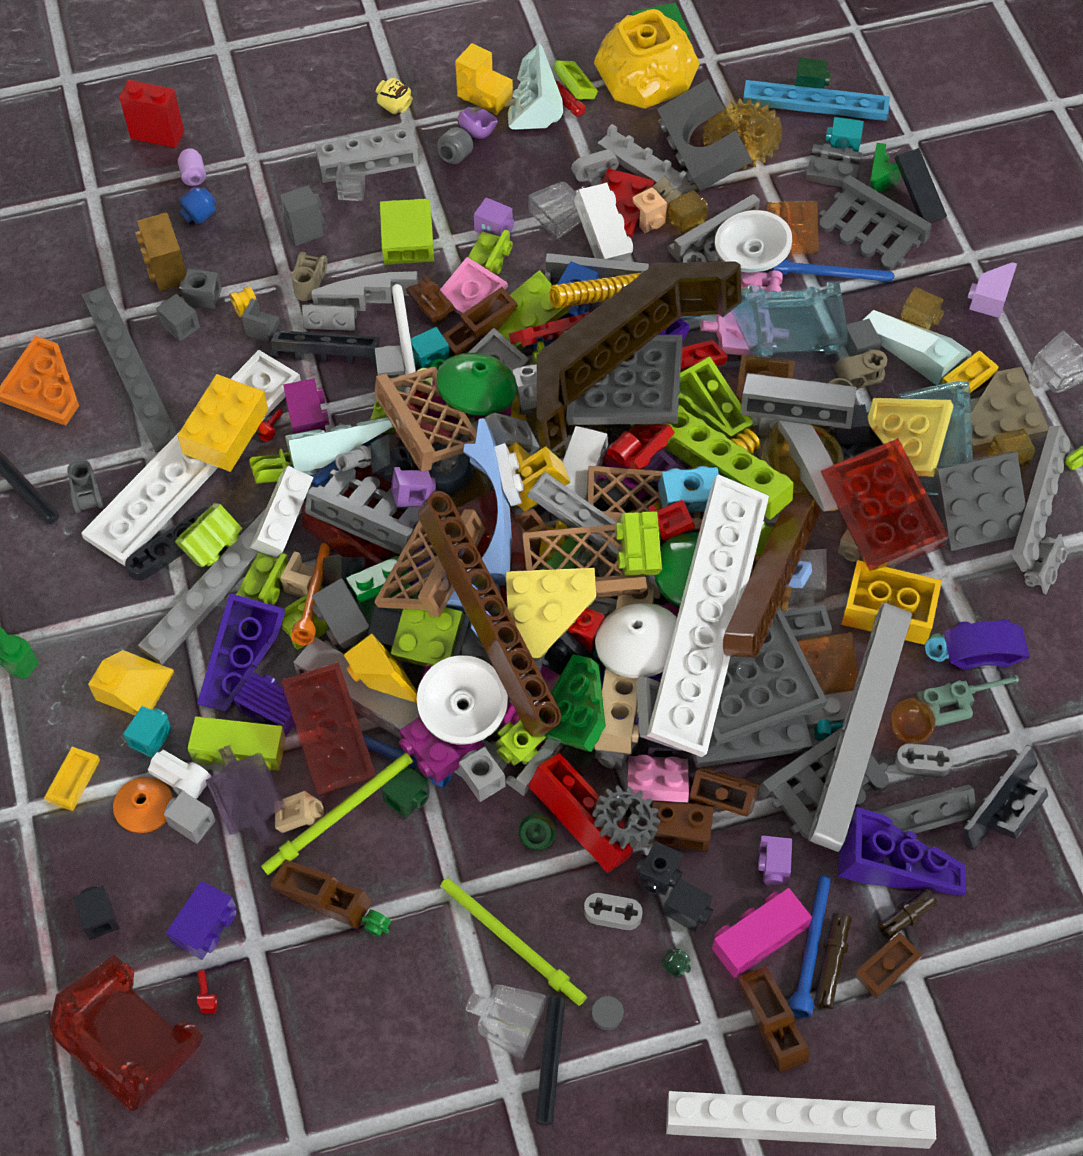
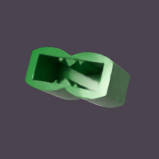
M0 627V667H4L14 677L27 679L39 664L30 644L19 636L7 635L4 629Z

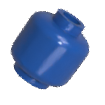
M193 187L179 199V205L182 208L179 213L188 223L193 220L196 224H202L215 213L216 208L214 204L217 202L204 187L201 189Z

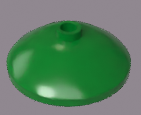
M463 353L447 359L439 367L436 377L437 390L445 402L459 411L472 415H490L504 411L515 400L518 389L515 375L510 368L500 360L482 353Z
M696 532L681 533L673 536L660 548L662 570L659 574L654 575L662 595L679 609L699 535Z

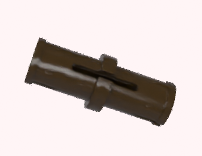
M925 888L909 902L899 904L894 913L877 923L880 932L892 926L883 934L885 938L890 940L908 925H915L921 915L938 905L935 895L926 902H923L932 894L929 889Z

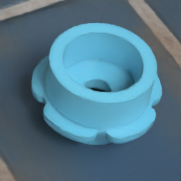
M939 633L933 634L925 644V651L931 659L942 662L945 658H949L944 635Z

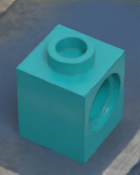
M834 117L833 127H828L826 141L830 142L831 147L840 149L848 147L853 148V151L859 152L864 121Z
M437 327L411 338L414 364L419 369L427 368L428 364L433 363L436 359H444L446 361L450 358L449 345Z
M142 706L123 733V736L130 748L153 758L172 732V728L167 714L157 708L151 710Z

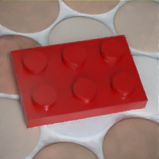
M608 168L601 184L607 183L610 191H613L618 214H621L624 219V230L627 237H630L632 240L640 221V210L633 203V197L652 188L655 185V181Z

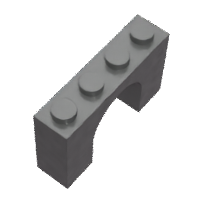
M709 79L657 109L661 116L658 122L663 132L666 133L668 131L670 134L666 137L673 150L678 149L679 153L675 154L682 168L684 166L687 167L688 170L685 172L688 173L686 177L691 185L696 183L700 192L752 162L737 131L706 147L689 145L690 137L695 128L724 110Z

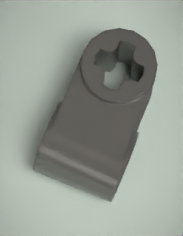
M85 459L72 461L67 468L71 487V499L76 514L81 513L84 509L96 506L103 508L104 503L90 462Z

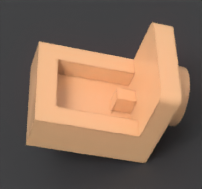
M650 188L633 197V203L640 210L639 227L644 233L658 229L666 223L667 202L654 188Z

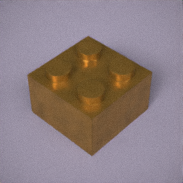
M163 213L138 220L140 231L135 233L139 246H145V248L140 250L146 266L151 265V267H147L151 283L156 281L159 291L180 286L181 279H185L186 270L168 214Z

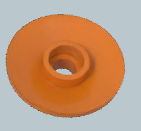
M153 777L133 779L122 786L117 792L113 802L114 816L121 827L133 833L152 832L165 824V808L173 798L169 787L159 779ZM143 797L146 798V801L144 803H136L138 799Z

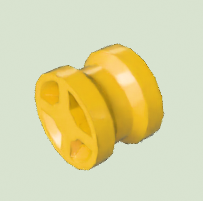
M250 286L244 287L239 293H229L232 305L239 317L243 315L251 299H256Z

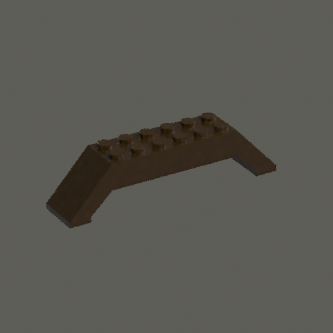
M736 261L655 263L628 285L623 286L619 292L604 301L589 315L584 316L575 326L562 333L558 339L544 347L537 354V423L541 447L544 448L546 446L554 453L568 441L564 420L565 408L680 317L715 314L724 317L742 303L741 264Z

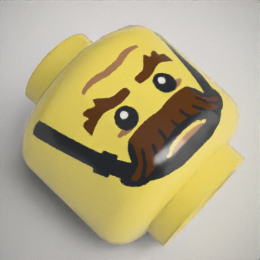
M390 78L387 81L382 80L376 88V93H378L377 103L392 114L404 113L413 100L411 89L396 78Z

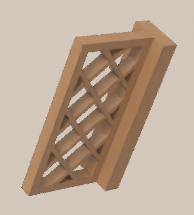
M436 367L389 379L387 374L376 376L374 396L421 472L431 470L433 462L463 454L464 444L476 443L477 432L464 412L453 408L448 403L444 406L432 402L434 396L441 397L436 387L438 372ZM432 377L435 385L432 387L420 382L423 379ZM403 385L410 387L411 390L407 394L398 391L396 387ZM416 390L430 394L427 400L413 395ZM409 403L422 406L421 413L409 410ZM428 409L442 413L439 419L425 414ZM446 414L458 418V425L444 421ZM421 422L434 425L433 432L421 429ZM440 428L454 432L451 438L437 433ZM458 434L470 437L472 441L464 443L456 440ZM435 441L448 446L446 449L435 452L432 443Z
M589 466L587 502L593 505L599 498H602L611 506L608 510L602 512L616 522H620L621 515L626 513L620 506L627 500H630L638 508L636 512H650L648 507L656 501L661 506L662 504L660 493H657L649 483L652 480H660L662 472L666 471ZM594 475L606 476L611 483L601 489L594 482ZM625 478H633L639 485L629 491L621 481ZM614 486L625 495L618 502H614L606 494ZM642 488L653 497L644 505L634 496ZM700 512L693 513L692 520L695 528L684 533L700 532Z
M465 509L460 517L477 547L486 529L475 510ZM420 520L374 602L378 608L426 610L432 617H440L454 588L438 556H434L435 550L433 546L428 545L430 540L427 534H424L425 530ZM425 545V549L411 556L414 550ZM431 556V560L417 568V563ZM413 566V571L399 578L403 571ZM432 570L430 575L423 579L422 575ZM416 578H419V582L405 589L404 586L406 584L410 583ZM401 588V593L395 595L392 598H388L391 593ZM420 592L418 595L419 599H410L411 596Z
M615 524L522 533L526 571H534L539 564L547 570H555L543 561L548 553L554 549L566 558L558 569H563L568 561L578 569L590 568L597 558L610 568L604 577L595 576L596 598L644 594L647 589L646 577L643 575L626 577L617 568L618 560L613 565L601 555L610 543L622 551V545L614 540L616 536ZM606 532H614L611 537L606 534ZM598 533L607 540L598 552L585 542L591 534ZM577 535L585 536L582 539H580ZM564 536H570L578 542L569 555L556 545ZM557 537L553 542L548 539ZM542 539L549 547L541 557H538L530 550L529 540ZM581 546L594 555L586 567H583L572 558ZM531 557L537 561L533 567ZM613 571L618 574L616 576H610Z

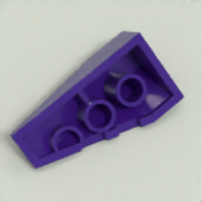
M232 593L228 595L197 705L226 712L235 696L238 695L278 637L286 609Z
M859 807L854 809L846 838L839 850L838 877L868 885L919 891L927 888L931 892L962 896L966 894V865L937 847L930 848L916 839L917 835L909 830L904 832L892 824L893 820L887 816Z

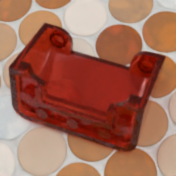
M113 955L56 994L50 1020V1031L57 1043L122 1105L131 1111H136L199 1048L203 1035L194 1024L185 1021L177 1023L173 1028L132 990L134 985V972L132 968Z

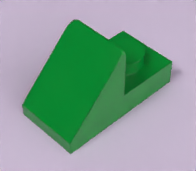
M884 143L876 144L869 187L879 193L898 184L901 179L897 164L889 163L890 155L885 154L886 144Z

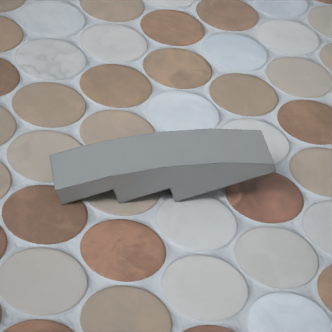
M417 271L380 273L338 281L312 290L313 305H351L357 311H366V303H392V287L395 284L401 285L403 295L409 296L406 288L418 284Z
M779 420L778 429L790 445L789 454L800 468V479L823 512L849 506L850 500L840 476L812 425Z

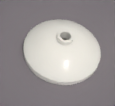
M751 210L733 215L723 222L715 236V249L718 257L722 262H738L741 264L742 272H761L771 269L788 256L792 247V233L788 224L781 217L767 211Z
M648 603L631 604L615 610L603 620L596 633L595 645L600 661L610 671L628 678L651 677L663 672L677 617L661 606Z
M453 656L435 664L424 675L417 693L419 715L426 728L439 739L452 744H472L490 736L503 721L508 704L507 692L495 668L486 661L472 656ZM465 701L468 703V707L463 710L457 707L458 703Z

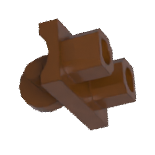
M427 275L418 284L406 288V292L436 325L446 320L448 313L454 310V305Z

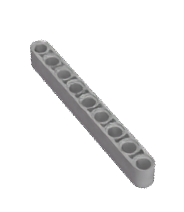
M885 602L880 606L872 628L808 838L810 842L839 852L846 838L912 617L911 612Z

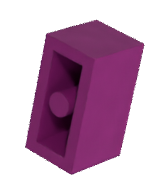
M315 378L283 384L293 434L316 429L326 432L325 426L330 425L327 409L321 410L320 404H325L322 388L317 389Z

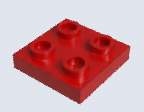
M635 424L628 432H623L608 447L607 453L602 459L608 467L640 470L650 463V458L657 451L663 449L668 444V440L675 432L670 424Z

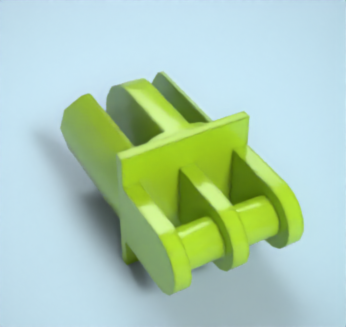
M280 449L278 455L256 456L249 459L256 484L277 482L280 474L287 466L293 468L289 452L283 453L282 449Z

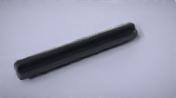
M0 451V474L47 524L51 525L59 519L57 510Z
M550 996L547 1004L535 1117L536 1123L541 1125H552L554 1117L565 999L559 996Z

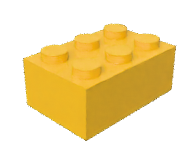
M216 374L177 435L182 453L231 472L269 411L265 392Z
M857 560L841 625L872 632L879 608L885 602L912 613L905 640L925 645L932 630L942 580Z

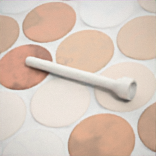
M395 284L392 287L406 375L416 371L403 289L401 285ZM407 387L405 393L409 394L411 388Z

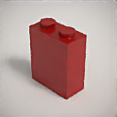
M128 79L119 99L130 139L176 148L184 133V127L175 90Z

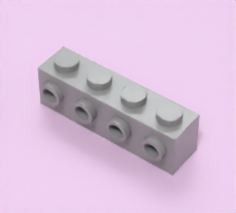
M412 127L315 144L323 183L419 165L418 149Z

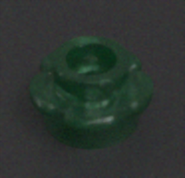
M681 949L666 950L665 957L661 962L667 972L676 978H681L685 972L689 973L691 971V966L689 965L690 958Z

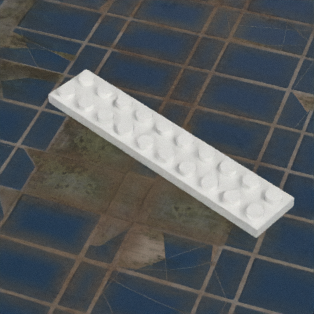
M260 350L231 378L234 381L265 392L269 411L264 419L286 397L283 384L301 381L300 374ZM176 435L81 533L83 539L125 566L126 559L146 545L218 467L184 455Z
M717 475L712 481L647 736L700 757L706 755L730 660V656H725L723 652L724 633L749 581L769 498L766 494L721 475Z

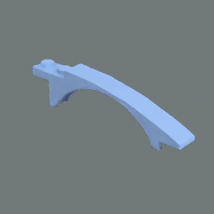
M479 419L476 443L464 444L463 452L470 457L471 465L482 471L491 480L495 488L498 503L497 524L492 541L482 560L500 593L499 585H506V572H510L512 547L510 505L502 487L494 447L497 445L493 433L485 419ZM454 589L446 607L466 612ZM471 624L472 630L477 635L473 625Z

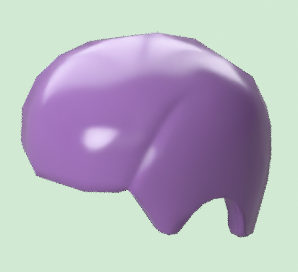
M468 107L459 113L458 122L460 127L473 138H487L498 123L497 118L484 109L471 113V108Z

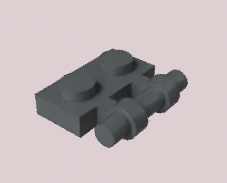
M824 143V145H813L812 154L821 155V158L810 157L805 181L842 187V182L848 174L855 179L857 178L859 165L852 164L850 161L860 162L861 152L853 151V148L848 147L845 149L831 147V144ZM833 157L843 159V161L830 160L828 158Z

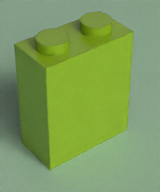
M430 199L380 202L384 265L434 262Z

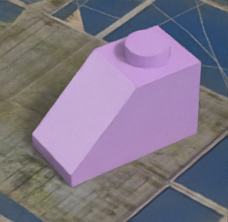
M1012 262L982 273L978 284L972 283L968 298L972 299L970 310L1000 318L1017 263Z

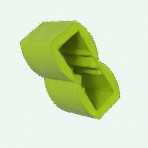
M214 503L177 538L175 543L197 566L204 567L207 565L209 567L219 559V552L224 546L230 547L239 539L238 533L242 530V527L221 504Z

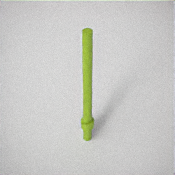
M405 752L292 842L288 840L280 846V851L261 865L267 875L281 866L285 860L292 861L300 855L298 852L410 765L413 762L410 756Z
M449 877L441 883L440 887L547 978L549 980L548 984L557 992L562 991L578 1006L586 1000L587 996L569 981L570 977L561 969L556 970Z

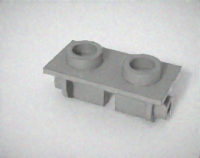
M302 305L304 329L355 331L357 309L351 305Z
M1062 534L1058 535L1056 541L1051 537H1046L1045 540L1040 542L1039 558L1036 561H1042V563L1035 562L1033 571H1028L1024 575L1025 584L1030 587L1041 585L1043 594H1046L1050 585L1055 583L1057 570L1060 564L1064 563L1067 558L1068 550L1064 546Z

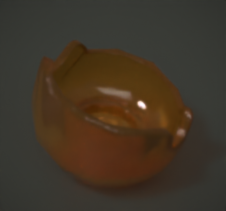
M908 698L899 701L892 709L889 722L891 731L900 741L907 744H921L927 741L934 732L936 719L929 705L916 700V698Z

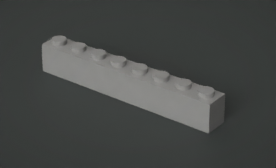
M314 637V641L307 645L293 662L297 676L401 739L400 730L420 716L417 703L370 689L361 679L356 682L346 669L349 663L344 654L339 652L336 646L327 640L321 641ZM484 739L481 740L503 771L507 763L498 755V748L494 745L495 742L490 741L489 743ZM459 767V768H458L457 770H455L454 772H455L456 774H458L459 776H461V775H460V767ZM477 769L476 771H474V774L482 776L485 775L488 771L485 769Z

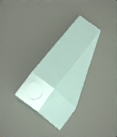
M537 44L521 62L517 77L520 84L518 89L514 90L512 96L516 101L514 105L509 107L508 124L511 129L547 128L551 123L557 122L563 114L560 92L543 47Z
M875 310L863 319H870L882 342L881 346L937 386L941 384L943 377L965 362L972 353L952 338Z
M388 417L359 422L355 427H351V425L335 426L330 429V432L316 429L286 435L285 438L292 466L294 469L307 475L316 474L318 468H323L335 461L338 454L352 451L355 447L361 446L392 428L393 425Z

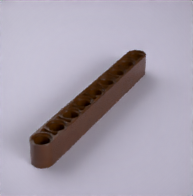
M435 491L430 494L418 509V518L525 730L533 737H542L559 724L561 720L560 710L452 499L445 492ZM539 716L544 719L545 723L541 721Z
M793 493V500L781 510L724 633L723 652L725 656L756 658L820 514V506L811 494Z

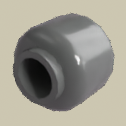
M455 127L448 130L438 139L437 150L444 161L450 164H458L472 152L473 141L467 131Z

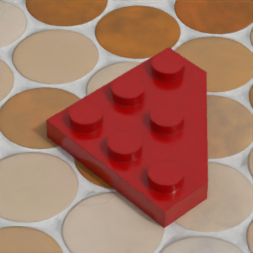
M591 312L509 333L511 344L521 342L522 346L538 343L537 337L543 336L544 341L559 338L562 333L571 329Z

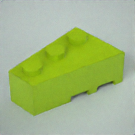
M710 357L681 372L679 405L696 418L705 420L706 425L717 432L723 433L729 440L732 438L736 439V435L739 433L743 434L744 429H751L753 425L752 420L749 416L741 415V403Z

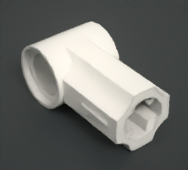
M165 750L154 755L148 768L151 775L172 786L178 795L183 790L195 799L199 797L212 779V776L201 766L195 763L187 764Z

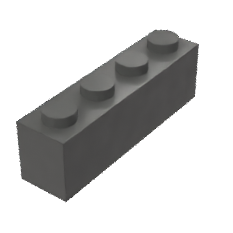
M747 373L742 396L741 415L851 429L857 387Z

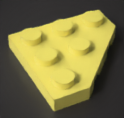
M873 398L868 414L869 426L908 476L934 477V468L938 464L953 404L951 400Z
M595 568L506 572L508 610L533 659L540 660L557 639L568 630L581 613L596 599Z

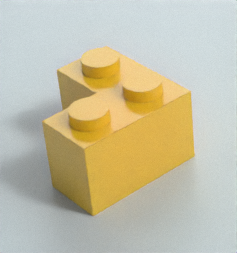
M471 43L455 61L457 96L498 115L513 98L512 79L492 70V52Z
M517 442L507 447L510 454H516L519 463V469L515 470L516 475H520L524 490L520 491L522 503L517 504V506L524 512L538 504L527 495L544 472L565 486L571 483L564 463L546 446L532 456Z

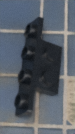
M1026 745L1022 752L1015 756L1010 768L1004 775L1000 776L997 785L989 796L983 799L978 811L972 818L967 820L963 833L969 848L975 850L990 829L1017 840L1049 796L1045 787L1026 781L1038 765L1032 746Z

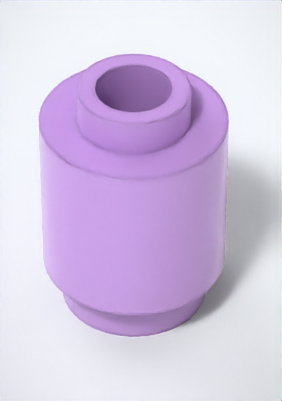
M194 149L183 150L178 158L182 181L190 186L199 185L206 179L202 156Z

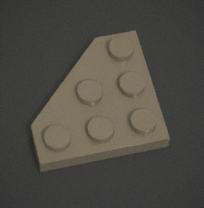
M1022 367L997 371L962 429L971 452L1047 437L1049 430Z

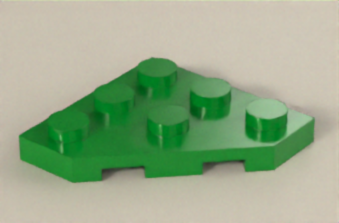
M573 654L550 692L560 710L561 720L545 736L547 739L591 752L606 727L599 665L591 658ZM539 716L541 721L545 723L544 719Z

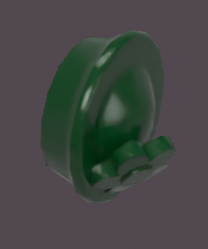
M534 813L522 820L519 825L518 834L524 846L531 850L539 851L546 849L552 844L555 839L556 830L554 823L549 817L544 814Z

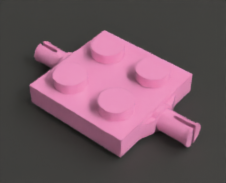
M736 307L724 317L716 314L717 322L702 320L700 325L701 331L716 333L719 347L727 354L769 359L773 353L772 340L786 342L788 339V331L774 330L769 322L768 311Z

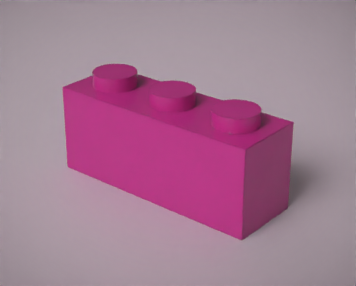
M789 888L782 893L775 891L764 900L765 904L757 910L750 908L740 916V922L732 927L726 925L714 935L715 939L712 950L734 979L809 928L812 916Z

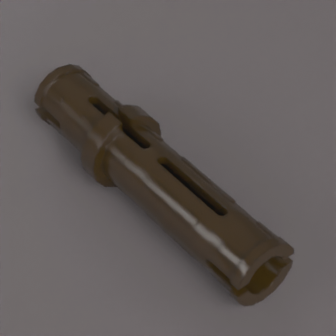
M840 913L832 914L829 936L824 940L823 947L826 950L816 996L813 1001L814 1005L819 1008H823L824 1003L827 1010H831L834 1007L833 1003L843 955L848 952L849 947L846 941L852 918L849 915L843 914L841 921V918H839Z

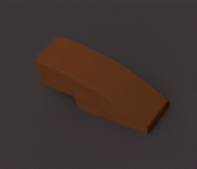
M503 287L461 314L462 322L442 335L449 345V353L452 357L468 353L493 328L498 331L517 308V302Z
M288 860L283 862L270 884L272 889L292 900L357 929L362 922V916H365L372 904V901L363 890L340 883L332 875Z
M767 966L739 976L738 982L744 998L779 1073L809 1062V1047L794 1022V1014Z

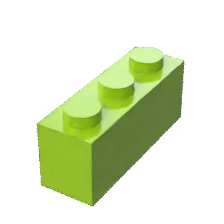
M195 716L187 749L192 761L204 766L215 763L223 764L232 769L250 767L260 772L279 771L286 737L283 726Z

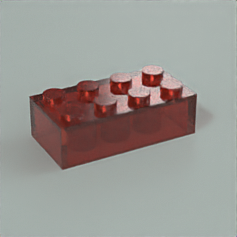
M339 662L281 680L283 695L316 797L319 798L370 781L375 777L376 773Z

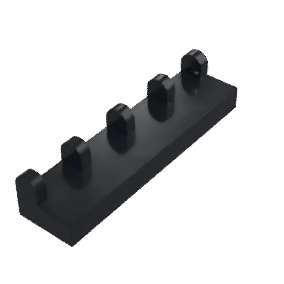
M276 330L271 341L272 358L278 359L279 351L295 352L296 360H302V353L321 354L322 362L328 361V355L347 356L348 364H353L354 356L370 357L371 365H377L375 348L380 347V337Z

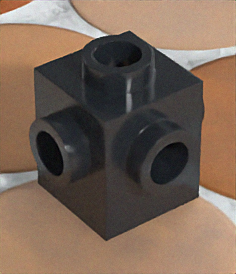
M654 841L648 855L642 854L637 864L636 871L639 872L638 884H641L642 888L651 894L657 895L660 893L666 896L670 887L674 888L682 876L683 872L679 868L683 853Z

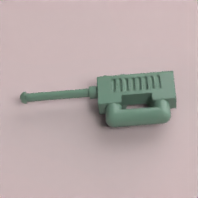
M1013 675V677L976 686H968L967 681L959 680L953 684L947 683L945 686L917 692L915 699L922 717L929 716L932 725L941 726L971 718L973 716L971 706L975 701L972 694L976 691L1013 682L1017 683L1019 678L1017 675ZM956 705L957 710L941 714L939 712L942 707Z

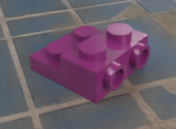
M420 716L400 730L401 740L399 744L403 751L409 756L413 754L418 760L417 766L422 774L427 778L431 776L436 783H439L457 770L459 762L462 761V758L468 752L478 751L485 747L482 741L472 744H452L443 741L426 728Z

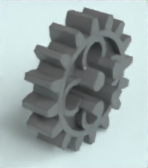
M616 786L613 792L606 789L603 796H599L595 809L592 812V816L596 817L594 827H602L599 834L601 837L606 835L611 837L609 844L612 845L615 841L620 842L621 849L630 844L632 849L636 850L639 844L644 847L647 846L649 840H652L660 823V819L656 818L658 809L650 808L652 800L642 799V791L633 794L632 788L629 786L625 792L622 791L620 786ZM628 807H633L634 811L623 829L619 828L618 824Z

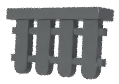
M849 174L842 182V193L837 192L834 199L836 201L828 211L822 210L819 213L821 218L819 228L821 231L831 232L835 227L840 229V242L842 244L850 245L855 240H858L862 243L860 247L861 255L868 258L872 257L876 252L881 254V266L885 270H892L897 265L902 267L905 263L903 257L912 247L917 249L920 243L925 244L930 238L931 223ZM850 209L855 211L856 214L848 223L842 221ZM870 222L875 223L877 226L868 236L862 233ZM893 234L898 238L888 249L883 244Z
M354 468L347 471H336L333 469L329 476L331 480L325 487L318 486L316 488L312 486L307 492L306 514L397 554H401L419 522L418 509L420 506L396 507L391 488L388 492L380 490V480L373 476L366 477L363 481L355 479L356 471ZM348 487L355 489L349 498L342 496ZM376 498L380 501L375 508L368 507L369 502ZM398 508L405 511L399 520L392 517Z
M842 728L769 777L759 786L758 792L761 797L765 799L772 795L775 799L771 803L775 809L781 807L794 824L790 828L794 835L800 832L804 838H809L816 810L810 813L797 794L804 790L816 808L818 807L824 788L820 778L826 774L828 775ZM871 754L855 806L861 805L866 799L865 791L862 789L865 784L868 783L875 790H882L889 782V778L884 772L888 767L884 762L879 765ZM818 762L821 768L814 772L811 766ZM795 778L798 784L791 788L788 782Z

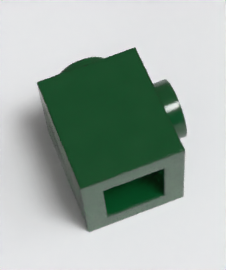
M799 58L795 86L824 89V86H829L831 71H827L828 61Z
M409 766L394 776L381 789L383 801L405 819L416 808H422L428 801L430 794L428 778L419 769L415 768L413 770Z

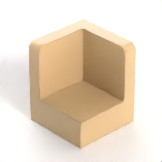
M295 551L281 576V582L284 592L303 597L308 594L315 567L303 564L300 553Z

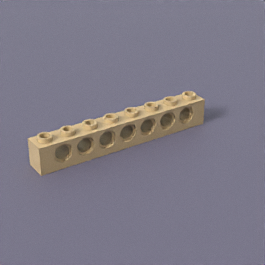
M646 580L647 589L645 593L618 596L616 610L637 603L654 604L655 598L660 599L661 592L659 588ZM606 668L602 688L606 727L595 745L596 750L631 754L632 742L638 743L640 731L638 724H635L636 717H639L636 680L640 678L620 676Z

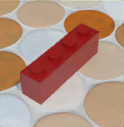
M560 753L538 765L528 787L601 867L609 873L627 861L634 851L630 844H627L624 849H621L620 842L618 841L611 845L609 844L611 837L608 835L601 837L599 835L602 827H594L596 817L592 816V812L599 798L595 790ZM621 820L618 827L623 829L626 824Z

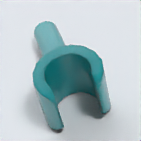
M828 719L819 720L814 728L815 739L823 741L832 735V731L842 728L844 722L831 723Z

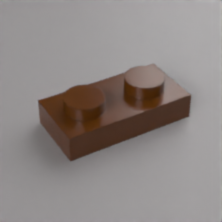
M899 932L855 972L854 976L877 999L921 959L922 954Z

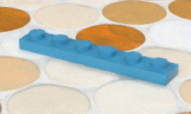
M746 80L743 97L744 105L887 121L890 96Z

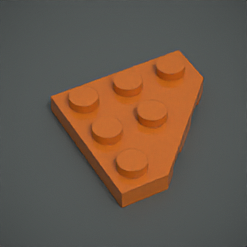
M35 336L0 385V402L66 426L78 409L79 403L58 343Z

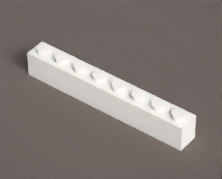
M669 1091L667 1098L666 1134L929 1149L936 1140L935 1106Z

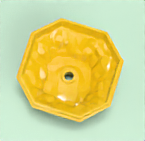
M650 9L634 16L627 15L621 22L614 24L613 29L603 39L594 60L595 67L616 101L644 109L687 92L700 65L685 31L679 27L677 22L655 9Z

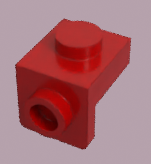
M683 499L656 511L654 505L648 507L650 512H657L659 532L664 541L695 528Z

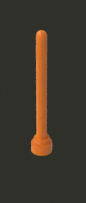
M326 542L322 543L319 549L302 618L293 625L291 638L299 645H309L314 641L316 628L313 623L315 612L312 606L316 603L312 595L321 590L323 558L329 557L331 545Z

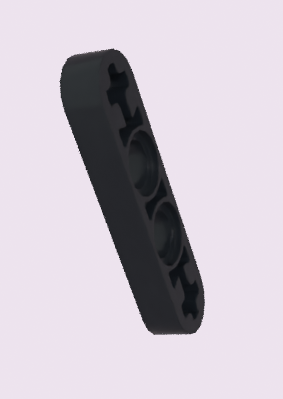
M209 507L198 510L132 553L125 561L129 576L134 580H144L185 554L175 541ZM161 546L170 548L169 552L164 556L155 554V551ZM148 555H151L153 562H151L150 558L148 559ZM137 563H139L140 565H143L144 567H143L142 569H139L138 567H135L134 565L137 564Z

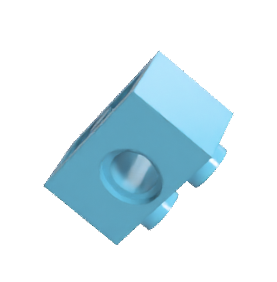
M700 466L691 470L670 469L662 472L658 484L662 508L683 499L689 513L705 512L712 481L719 475L718 468ZM685 487H691V488H693L695 491H690V490L686 489Z

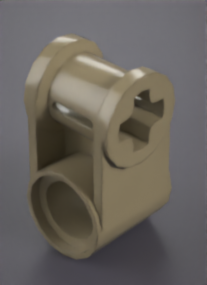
M302 251L299 253L296 266L292 272L293 289L297 299L301 301L312 299V290L319 288L326 274L327 256H309L306 252Z
M871 350L856 356L845 357L839 360L833 368L838 378L848 380L858 390L863 387L879 384L884 380V368L887 365L888 359L882 351Z

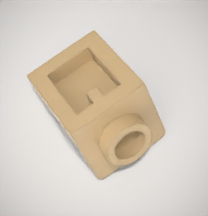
M306 791L276 801L275 829L284 833L306 824L312 826L324 815L322 802Z

